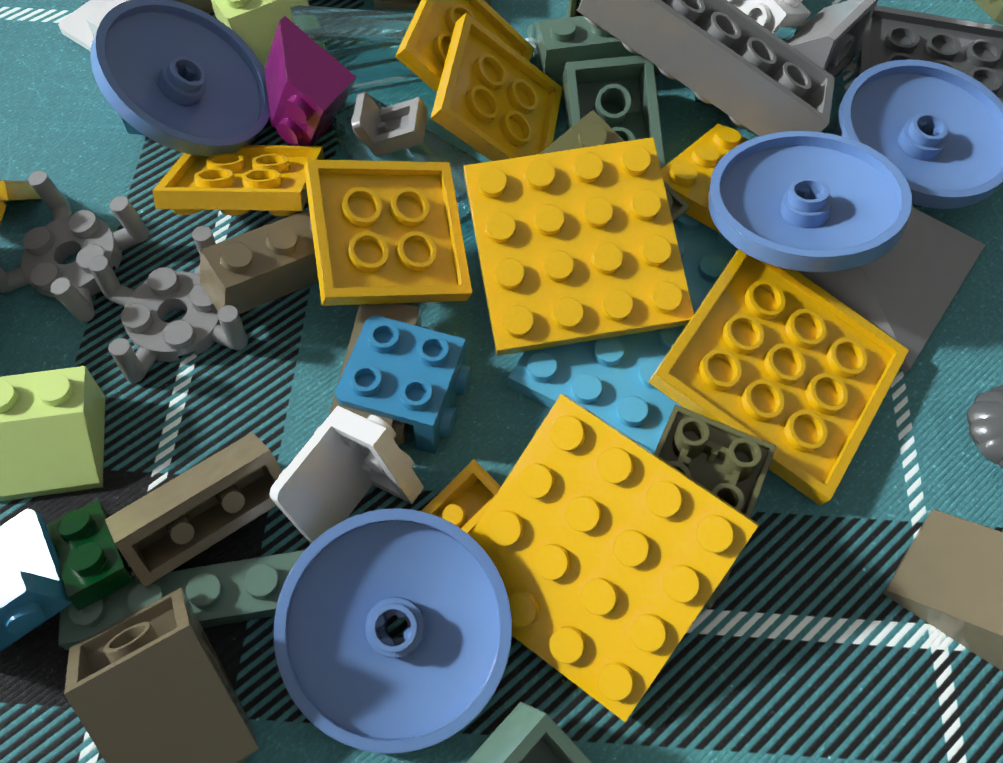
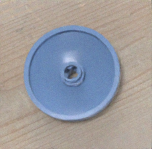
M128 0L112 8L101 20L92 41L90 54L95 80L112 108L128 124L146 137L179 152L198 156H212L222 153H235L242 147L250 145L267 124L270 112L264 67L246 42L215 17L193 6L174 0Z
M905 59L888 61L873 66L861 73L849 86L837 111V135L865 144L892 161L907 179L912 193V204L935 209L961 208L987 199L1002 186L1003 103L990 89L973 77L943 64Z
M785 131L750 139L724 155L716 165L711 176L708 206L711 218L719 232L732 245L745 254L767 264L785 269L805 272H835L860 267L873 262L889 252L899 242L911 214L912 193L907 179L899 168L880 152L865 144L843 136L823 132Z
M393 508L368 511L339 522L325 531L306 548L293 565L280 592L275 611V657L281 678L296 706L311 723L326 735L353 748L375 753L391 754L421 750L442 742L462 730L482 711L495 693L503 677L511 648L512 616L509 598L503 580L489 555L469 534L458 526L441 517L412 509ZM394 615H397L398 618H404L408 625V629L404 631V636L401 638H395L387 631V622Z

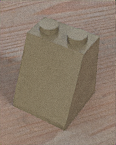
M182 587L69 648L64 695L106 763H244L250 754L259 749L252 724Z

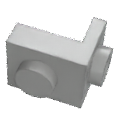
M364 92L357 95L354 115L351 119L352 128L356 137L366 144L375 157L424 143L428 108L420 97H416L379 109L370 95Z

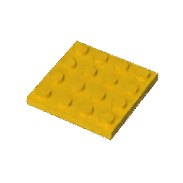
M653 137L464 165V178L497 356L684 326L693 317L694 311Z
M738 249L648 383L685 409L776 445L777 447L769 470L820 506L830 501L909 349L800 272L767 264Z
M561 394L470 536L489 555L503 580L511 609L512 636L618 718L626 722L760 524L569 396Z

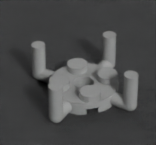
M42 170L35 171L29 176L28 182L51 209L53 221L44 227H35L25 234L23 238L25 250L22 255L21 267L6 272L0 266V293H8L31 285L40 295L53 297L57 302H61L77 320L88 322L95 315L91 296L101 290L88 268L89 260L94 256L102 255L108 259L111 267L114 265L118 269L122 259V249L145 241L149 237V229L125 196L115 197L109 204L111 211L124 227L118 231L112 232L104 221L97 218L89 210H81L72 215L69 202L49 176ZM78 252L75 261L63 264L69 255Z
M199 226L193 230L192 237L199 255L201 249L216 244L209 227ZM98 255L89 260L88 268L105 298L125 306L121 313V321L138 351L135 354L129 341L124 338L113 340L109 344L108 349L127 381L131 383L140 382L155 361H180L178 356L193 351L195 355H198L208 350L215 342L234 350H243L247 346L248 337L237 308L232 305H226L217 311L200 284V264L194 273L174 271L167 267L158 268L152 271L148 279L134 290L120 284L105 256ZM182 309L187 311L181 320H175L170 323L163 321L164 317L173 310Z

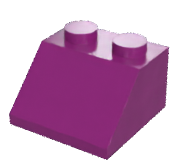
M286 16L279 20L264 69L271 125L277 129L278 134L287 143L296 146H313L337 121L357 78Z

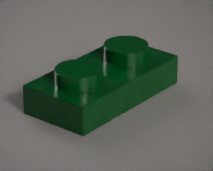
M99 500L81 509L73 510L61 519L47 525L59 559V570L67 597L78 611L134 582L125 558L112 539L105 521L109 515Z

